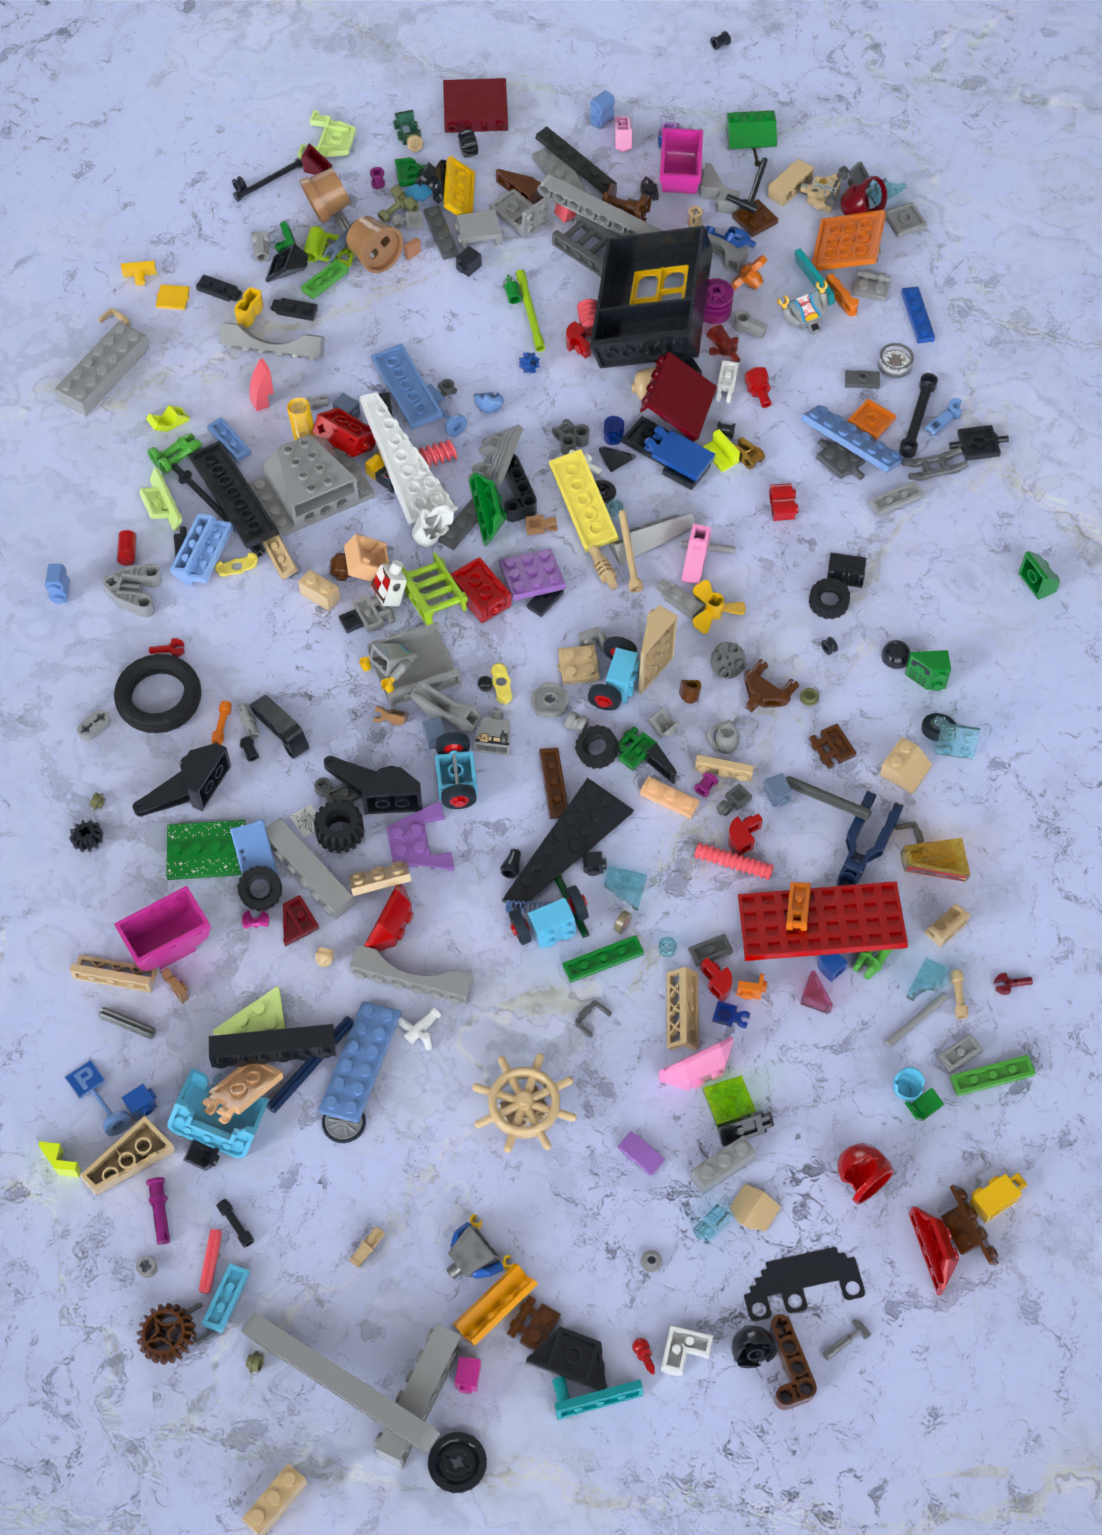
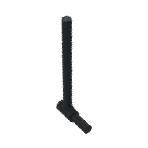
M763 157L760 162L748 200H742L731 194H727L725 200L755 214L758 205L754 203L768 159Z

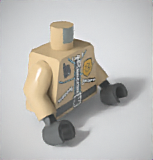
M842 166L839 168L838 173L831 176H816L812 184L803 182L800 192L808 194L807 203L816 210L821 209L830 213L835 202H837L841 178L847 179L849 170L846 166Z

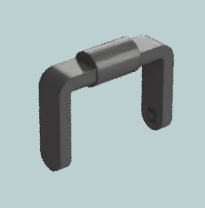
M916 822L902 823L895 826L896 830L913 827L915 839L919 847L904 849L902 851L904 855L923 851L924 838Z
M593 1000L589 1005H586L575 1020V1026L589 1037H592L593 1033L580 1022L591 1013L595 1006L610 1017L612 1015L611 1011L597 1000Z
M200 1302L187 1309L188 1314H192L202 1308L203 1304ZM212 1330L198 1339L196 1336L191 1338L195 1344L199 1345L218 1332Z

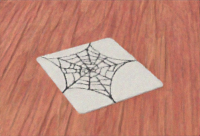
M312 805L290 815L303 837L315 832L314 819L316 810Z

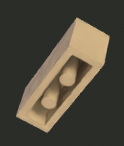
M800 159L791 163L787 170L781 172L778 178L769 184L768 198L781 206L787 204L800 191L803 182L809 183L813 179L814 167Z
M288 1463L245 1514L242 1521L255 1534L266 1535L308 1484L306 1478Z

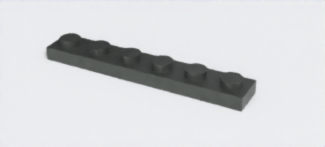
M546 126L536 134V140L603 194L608 192L611 183L617 186L613 179L549 127Z

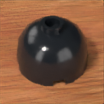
M744 1326L736 1333L732 1340V1354L735 1362L741 1368L760 1367L761 1365L758 1362L766 1360L768 1363L777 1353L771 1333L760 1326Z

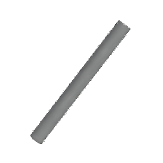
M942 992L885 1041L886 1046L891 1048L945 1002L948 996Z

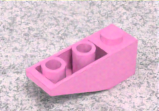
M693 524L682 582L700 583L711 540V527Z

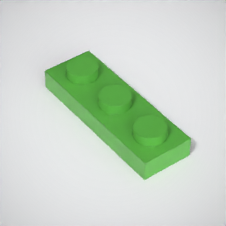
M336 259L303 284L301 291L311 299H315L349 272V268Z

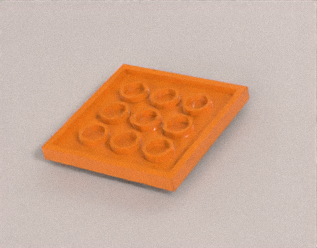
M885 210L822 218L811 262L817 271L875 264L886 218Z

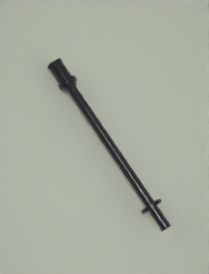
M174 463L172 470L179 476L178 482L180 484L187 483L224 521L229 522L220 506L191 479V471H183ZM260 544L249 548L258 558L263 556L259 551L263 553L266 551Z

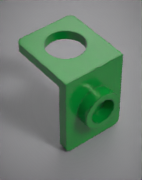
M930 1088L915 1101H906L905 1105L916 1120L924 1121L944 1106V1102L936 1091Z

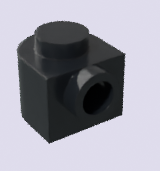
M602 851L588 852L582 856L583 871L589 876H597L603 874V870H607L606 858H602Z

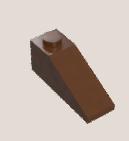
M502 169L496 170V182L507 191L515 189L533 205L544 198L537 190L541 183L540 181L530 176Z

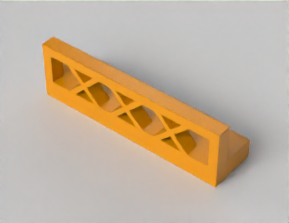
M514 1264L452 1325L465 1341L475 1346L538 1283L535 1279L528 1277L518 1264Z

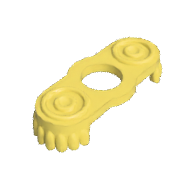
M251 552L248 553L247 557L235 558L226 563L219 561L215 565V570L222 577L241 574L244 571L255 568L258 564V557L255 553ZM234 563H241L242 568L234 570L232 565Z
M501 663L494 664L490 674L493 677L492 682L496 690V700L500 704L503 703L505 705L508 702L510 703L513 697L510 687L511 679L507 674L505 665ZM499 678H504L507 683L499 686L496 681Z

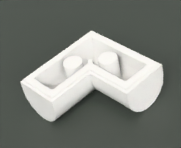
M670 1325L661 1371L669 1375L682 1376L687 1354L709 1359L713 1335Z

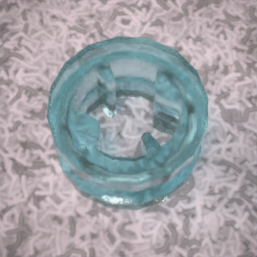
M613 499L608 503L607 511L611 517H619V511L623 510V503L620 500Z
M671 937L662 938L659 942V953L664 957H671L675 954L677 948L676 941ZM668 944V946H671V950L664 948V945Z

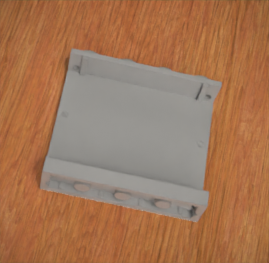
M438 622L416 629H409L404 633L394 634L388 638L367 644L368 654L371 653L372 644L399 643L408 651L417 652L418 659L416 662H412L411 670L392 683L394 690L391 693H387L386 689H384L390 707L412 701L413 699L410 697V694L418 681L427 683L437 691L461 684V674L458 668L455 669L439 633ZM373 664L374 669H375V671H376V673H377V676H378V678H379L380 683H381V681H382L383 679H385V678H390V676H389V677H386V676Z

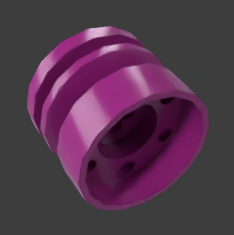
M720 278L709 279L704 322L724 323L732 314L734 289L726 280Z

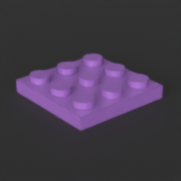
M551 548L499 560V566L513 601L566 589V583Z

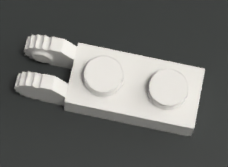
M722 360L716 401L720 402L721 392L725 391L728 392L726 403L731 402L739 368L738 362Z

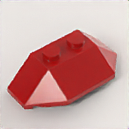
M403 883L396 885L364 944L365 947L376 949L380 952L396 946L398 940L403 939L406 931L405 927L407 923H411L414 917L412 904Z
M913 1206L908 1214L938 1296L943 1293L958 1263L959 1254L957 1249L952 1247L950 1241L952 1239L951 1232L948 1227H945L944 1222L928 1212Z

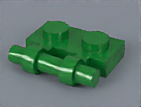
M635 726L627 730L618 741L620 748L618 753H621L619 761L632 771L646 759V751L655 743L658 744V742L644 732L638 737L636 734L639 730ZM628 742H632L628 748L625 746Z

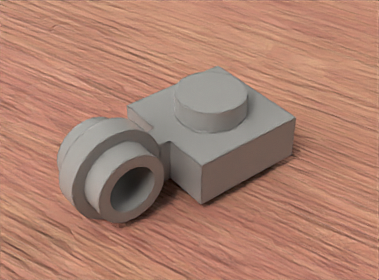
M422 211L406 212V217L395 215L391 220V224L396 229H401L404 224H406V229H423Z

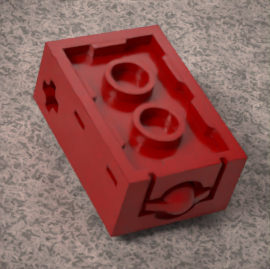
M339 407L317 414L312 433L318 437L326 438L334 448L342 450L349 457H355L374 450L376 441L369 425Z
M480 557L450 574L461 592H465L468 599L466 606L481 624L512 606L511 593Z

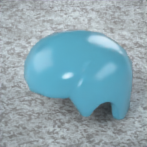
M905 1067L895 1075L892 1085L893 1091L898 1098L904 1101H914L923 1093L925 1078L916 1068Z

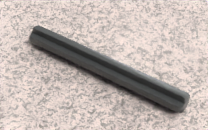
M788 776L786 778L790 788L864 820H868L871 817L872 811L868 808L794 777Z

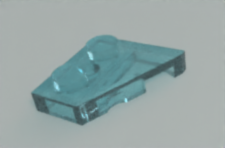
M609 866L604 887L614 892L622 901L628 902L633 910L638 911L647 875Z

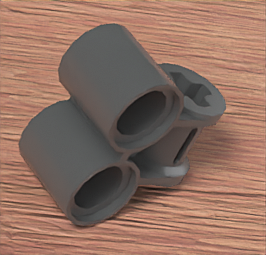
M564 419L562 424L552 428L554 437L561 442V453L563 455L569 454L570 450L576 451V446L585 447L589 444L590 430L585 424L575 426L569 419Z

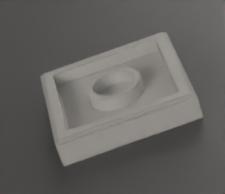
M913 202L885 210V220L897 238L927 228L928 224Z

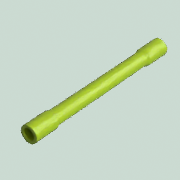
M520 269L516 271L515 275L527 312L535 349L537 352H542L546 347L535 314L526 273Z

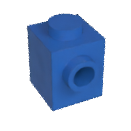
M144 1084L121 1097L135 1121L142 1116H148L157 1107L154 1101L157 1098L151 1088L147 1089Z

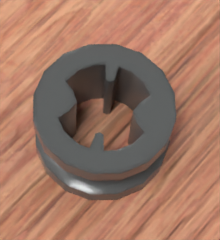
M322 777L316 780L314 785L316 794L324 797V792L332 789V783L328 778ZM322 785H326L327 789L325 788V790H321L320 786L323 787Z

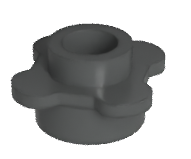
M444 379L438 384V388L441 389L443 396L457 393V388L454 387V381L451 379Z

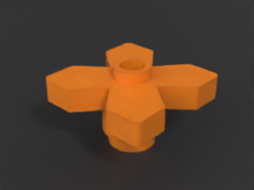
M762 255L754 262L745 264L739 271L740 274L730 283L733 289H737L744 282L749 288L757 289L764 282L762 275L757 270L768 259Z

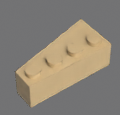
M144 1116L83 1171L80 1177L85 1185L97 1196L174 1153V1145Z

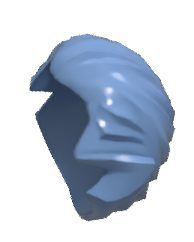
M493 392L473 394L477 408L487 414L498 411L504 404V399L498 392L496 396Z

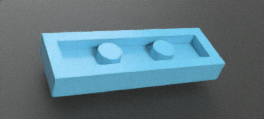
M231 1263L229 1264L205 1314L202 1326L223 1334L251 1274L249 1270Z

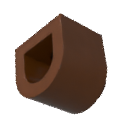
M681 680L679 688L681 699L688 704L697 702L701 691L700 681Z

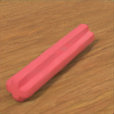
M211 1229L209 1233L199 1285L200 1293L210 1294L222 1236L221 1230Z

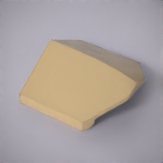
M746 1184L743 1185L729 1207L738 1223L748 1229L767 1231L781 1208L764 1191Z

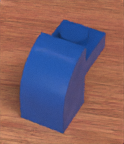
M840 954L818 955L817 966L820 972L830 982L834 981L846 970L848 962Z

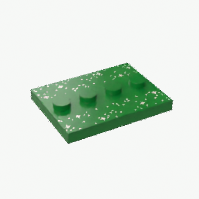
M230 820L167 825V880L242 875L230 829L244 826L246 821Z

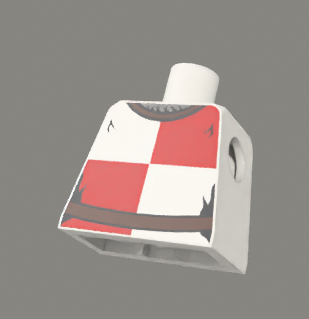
M394 560L392 564L380 565L370 583L383 606L399 607L407 580L401 571L403 563L398 560Z

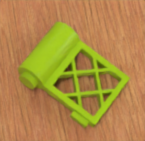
M318 226L311 227L303 250L309 255L307 261L316 262L320 260L329 262L331 256L323 258L324 252L330 245L327 240L336 241L340 236L326 233ZM344 247L343 251L337 254L334 261L338 259L347 267H351L354 253L349 248L346 249ZM346 254L349 260H342L340 257Z

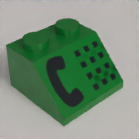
M948 650L910 652L905 675L926 690L939 691L945 689L951 672Z

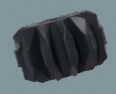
M465 129L458 132V142L462 155L465 158L477 155L479 150L473 130Z
M82 819V824L75 823V829H70L71 836L69 839L76 850L80 849L83 853L88 849L91 853V848L98 849V843H103L102 836L104 833L97 822L93 823L90 819L85 823Z

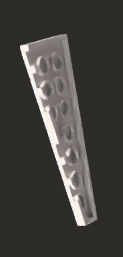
M375 392L360 396V403L408 526L416 523L419 518V511L423 508L432 511L435 507L447 505L453 510V513H457L458 507L453 504L449 498L450 495L444 491L438 478H435L419 451L416 447H413L407 434H404L398 421L394 420L379 394Z

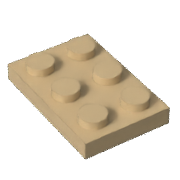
M402 861L393 862L391 866L387 867L377 866L368 872L358 871L349 876L353 896L411 881L407 862Z

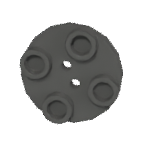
M720 643L711 654V668L720 678H735L746 668L745 653L737 643Z

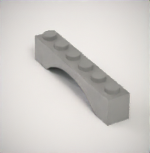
M223 322L221 323L219 344H225V348L233 349L235 346H239L241 350L251 351V348L258 349L259 353L273 351L274 355L284 356L287 353L291 354L293 358L307 356L308 360L317 361L318 358L323 357L325 336L307 334L289 343H272L256 337L242 324Z
M357 945L350 963L351 974L356 978H368L378 984L387 983L397 989L405 988L416 994H428L435 999H447L457 1005L461 1003L467 1005L474 984L473 975L456 970L434 976H419L403 972L390 965L376 949Z

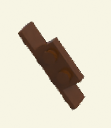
M957 1185L950 1186L959 1206L941 1215L946 1227L949 1228L959 1253L965 1255L980 1246L990 1265L999 1264L996 1249L992 1245L990 1246L986 1239L988 1234L985 1228L980 1226L977 1221V1212L972 1206H969L966 1200L968 1199L967 1193L962 1187L960 1188Z

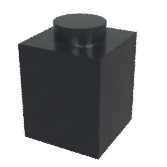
M470 246L456 256V269L468 277L482 266L481 254Z

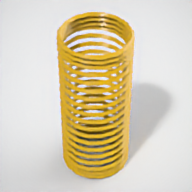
M299 397L290 400L287 404V410L294 440L308 434L316 436L312 433L314 423L309 402Z

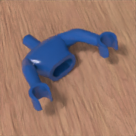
M706 226L708 234L722 238L737 248L746 245L752 248L756 246V242L751 240L749 234L743 229L731 226L725 235H720L715 232L716 228Z

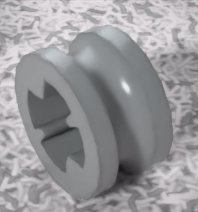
M149 1256L140 1258L136 1263L137 1272L144 1278H150L157 1272V1264ZM149 1262L151 1269H147V1272H144L142 1265H146Z

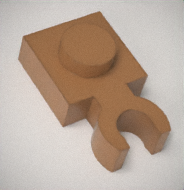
M168 968L161 971L163 979L181 1003L188 1000L187 991L189 989L182 980L179 982Z

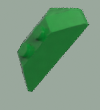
M475 472L468 481L483 545L487 546L505 522L506 513L502 508V496L499 494L498 487L494 481Z

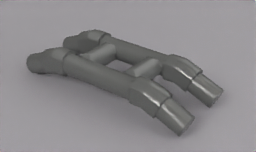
M961 447L920 459L902 460L903 466L920 467L922 465L924 472L908 474L909 480L916 481L955 474L969 467L967 460L949 467L946 463V460H950L963 453ZM938 462L941 469L932 471L929 463Z

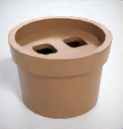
M333 168L310 178L307 176L299 179V183L310 205L323 225L331 220L330 217L351 204Z
M364 216L356 220L350 227L346 237L348 248L371 273H382L388 270L398 260L403 249V237L400 231L388 224H383L372 216Z

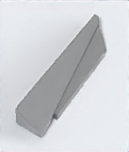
M693 513L682 516L678 514L629 529L634 558L692 529L693 524H695ZM621 539L610 543L609 546L618 563H626L627 557L624 540Z

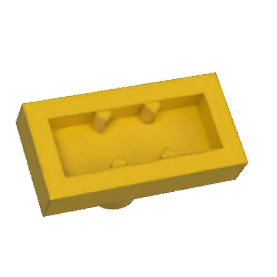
M154 260L121 263L123 277H135V284L138 286L145 284V275L157 274Z

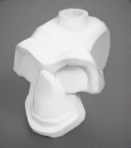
M447 505L435 507L432 511L425 508L420 510L419 518L412 530L414 541L422 547L432 546L440 536H443L449 530L447 525L453 522V510Z

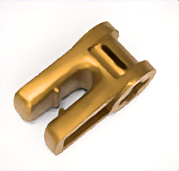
M740 437L738 445L733 443L740 451L739 461L748 469L754 468L757 462L765 459L764 452L745 438Z

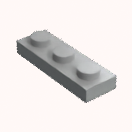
M913 481L869 499L868 504L878 517L922 499L924 492L917 482Z

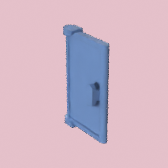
M264 819L230 829L242 875L249 868L256 866H266L277 873Z

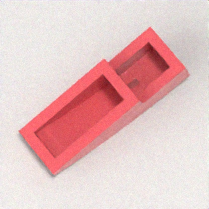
M263 358L256 365L250 382V401L256 411L268 408V395L274 393L270 369Z

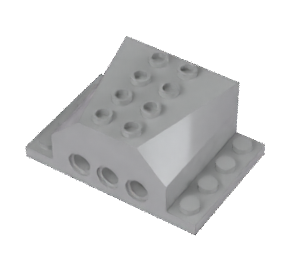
M310 434L277 447L263 464L264 477L248 483L278 528L281 537L376 497L374 490L353 457L347 456L340 449L332 448L326 438Z

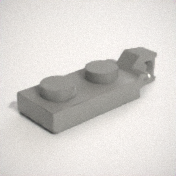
M664 579L657 583V589L662 592L661 595L664 597V600L688 618L693 619L704 608L703 603L674 583L670 584Z

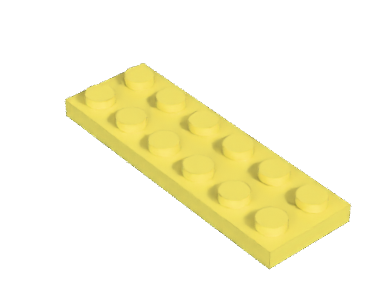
M582 449L548 461L585 553L593 545H597L599 548L618 541V534Z

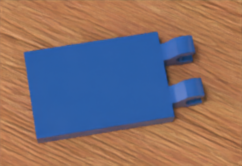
M657 426L654 429L656 433L653 435L655 439L661 441L659 445L650 437L644 442L646 444L644 449L652 452L651 458L696 482L715 459V453L672 430L667 433L661 426Z

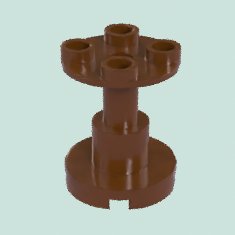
M611 183L608 192H604L602 201L646 222L647 218L645 216L647 212H650L652 198L646 194H643L639 201L631 198L627 201L617 198V186Z

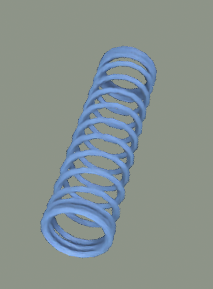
M507 900L505 909L506 913H509L510 911H512L513 902L515 903V909H517V904L519 902L520 912H522V903L524 902V913L526 914L527 903H529V912H531L532 902L534 904V910H536L537 903L539 905V908L541 906V903H543V906H545L546 903H550H548L547 901L544 904L543 901H541L540 903L538 901L536 903H534V901H532L531 903L527 901L525 903V901L520 902L518 900L517 902H515V900H513L511 902V900Z

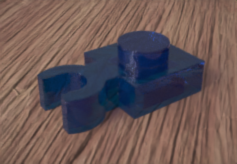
M718 1001L712 1022L732 1027L734 1022L741 1028H747L748 1023L743 1022L741 1018L749 1019L751 1013L748 1011L736 1012L738 1006Z

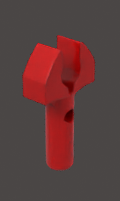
M171 638V643L168 645L149 647V653L169 652L172 656L180 657L185 653L184 648H175L184 647L185 645L182 640Z

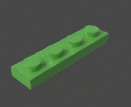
M1029 1055L953 1074L949 1079L956 1097L1034 1077L1036 1072Z

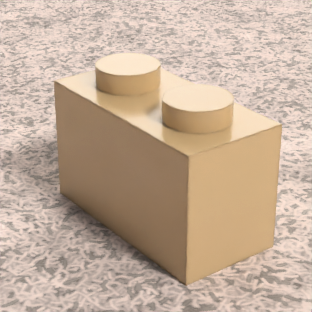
M310 569L298 581L300 594L328 611L340 600L339 587Z

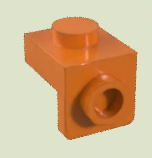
M760 973L758 983L739 981L736 996L745 1000H760L761 994L766 993L767 988L764 974Z

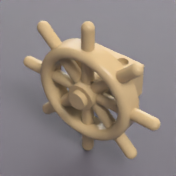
M542 1053L536 1055L532 1067H517L511 1069L504 1056H499L498 1063L504 1073L496 1079L492 1087L478 1083L472 1086L473 1091L489 1096L488 1107L490 1114L476 1120L474 1123L475 1127L481 1128L494 1122L497 1128L508 1135L504 1145L506 1153L512 1151L516 1138L528 1139L538 1137L543 1148L549 1150L551 1143L545 1132L552 1127L557 1117L571 1122L577 1119L576 1114L560 1109L559 1090L571 1085L574 1081L573 1078L566 1077L554 1083L546 1073L540 1070L544 1060ZM518 1079H528L524 1090H522L517 1081ZM536 1081L545 1088L539 1090L537 1085L535 1086ZM510 1083L515 1095L501 1090ZM550 1095L551 1106L546 1104L543 1099L544 1097ZM497 1099L504 1100L503 1102L499 1103V1110L497 1107Z

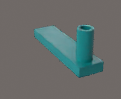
M801 248L795 250V262L815 288L817 281L819 282V287L822 288L824 286V278ZM827 284L825 291L827 292L828 306L835 303L833 290Z
M560 1376L552 1380L558 1401L554 1403L557 1420L643 1396L641 1379L570 1398L565 1377Z

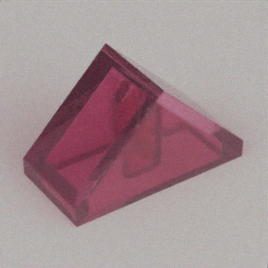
M815 970L811 971L800 1004L829 1014L831 1013L833 1003Z

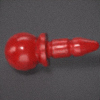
M637 1338L632 1344L633 1352L637 1355L638 1360L643 1361L646 1370L654 1375L655 1366L651 1359L652 1351L650 1350L649 1342L644 1338Z

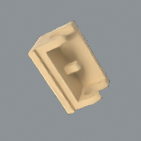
M954 904L925 931V934L941 948L968 923L971 914L958 904Z

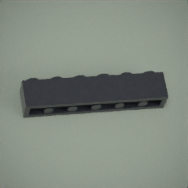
M333 1024L209 1036V1060L212 1068L223 1069L227 1066L243 1067L248 1064L264 1065L268 1062L278 1061L284 1063L289 1060L299 1059L305 1061L310 1058L336 1056V1039Z

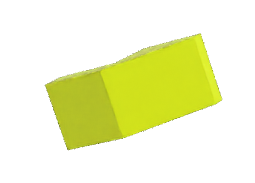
M168 405L162 416L149 414L146 418L154 430L169 432L190 419L182 407Z
M39 1141L38 1146L58 1175L80 1176L81 1168L77 1162L62 1161L64 1150L61 1144Z

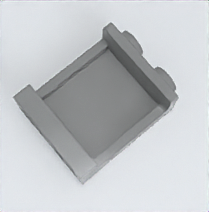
M495 209L457 215V222L454 223L455 232H459L457 235L459 245L462 244L463 250L466 249L467 243L494 239L496 246L502 245V232Z

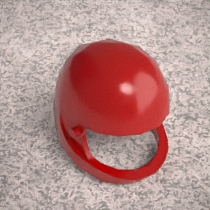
M858 1143L851 1145L839 1155L837 1161L839 1177L842 1182L849 1183L856 1191L852 1200L858 1205L874 1196L894 1174L890 1161L880 1150L871 1144Z

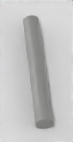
M682 540L681 547L688 548L689 541ZM709 544L708 551L735 554L736 547Z

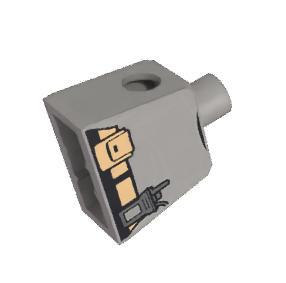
M495 710L492 717L482 718L474 738V751L510 756V721L503 719L504 713L502 711Z

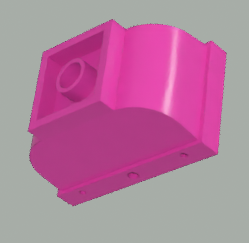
M663 128L660 164L662 192L697 193L698 184H701L703 130Z
M188 886L114 923L136 965L142 971H149L157 967L161 970L195 952V947L208 938L210 935L209 930L211 929L210 923Z

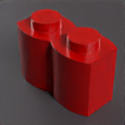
M791 483L770 484L769 498L773 521L795 520L796 514L799 513L798 503H795L794 500L796 499V489L792 488Z

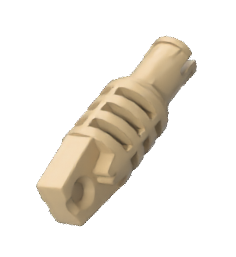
M597 545L591 546L588 552L594 561L593 566L602 583H607L611 591L618 588L615 580L617 575L608 558L602 555Z

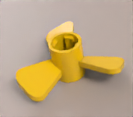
M703 580L693 588V595L705 604V610L695 616L692 621L693 626L702 634L709 632L712 620L719 619L723 612L737 615L745 614L746 608L743 602L724 604V597L712 591L709 580Z

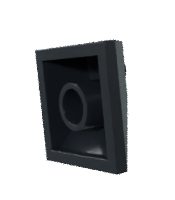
M295 243L273 257L265 281L271 282L293 275L300 270L303 271L308 265L309 255Z

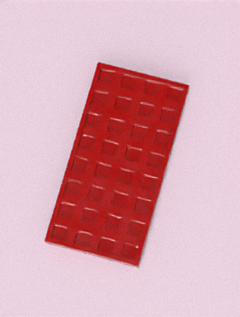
M897 881L811 888L807 931H801V929L796 928L786 930L790 890L738 894L745 961L908 948ZM794 918V920L801 921V918Z

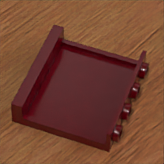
M506 78L443 80L445 133L460 132L465 129H472L473 132L508 131Z
M668 352L664 356H659L656 360L657 366L651 374V382L646 387V395L641 400L640 412L647 408L684 433L685 438L695 442L701 434L717 386Z

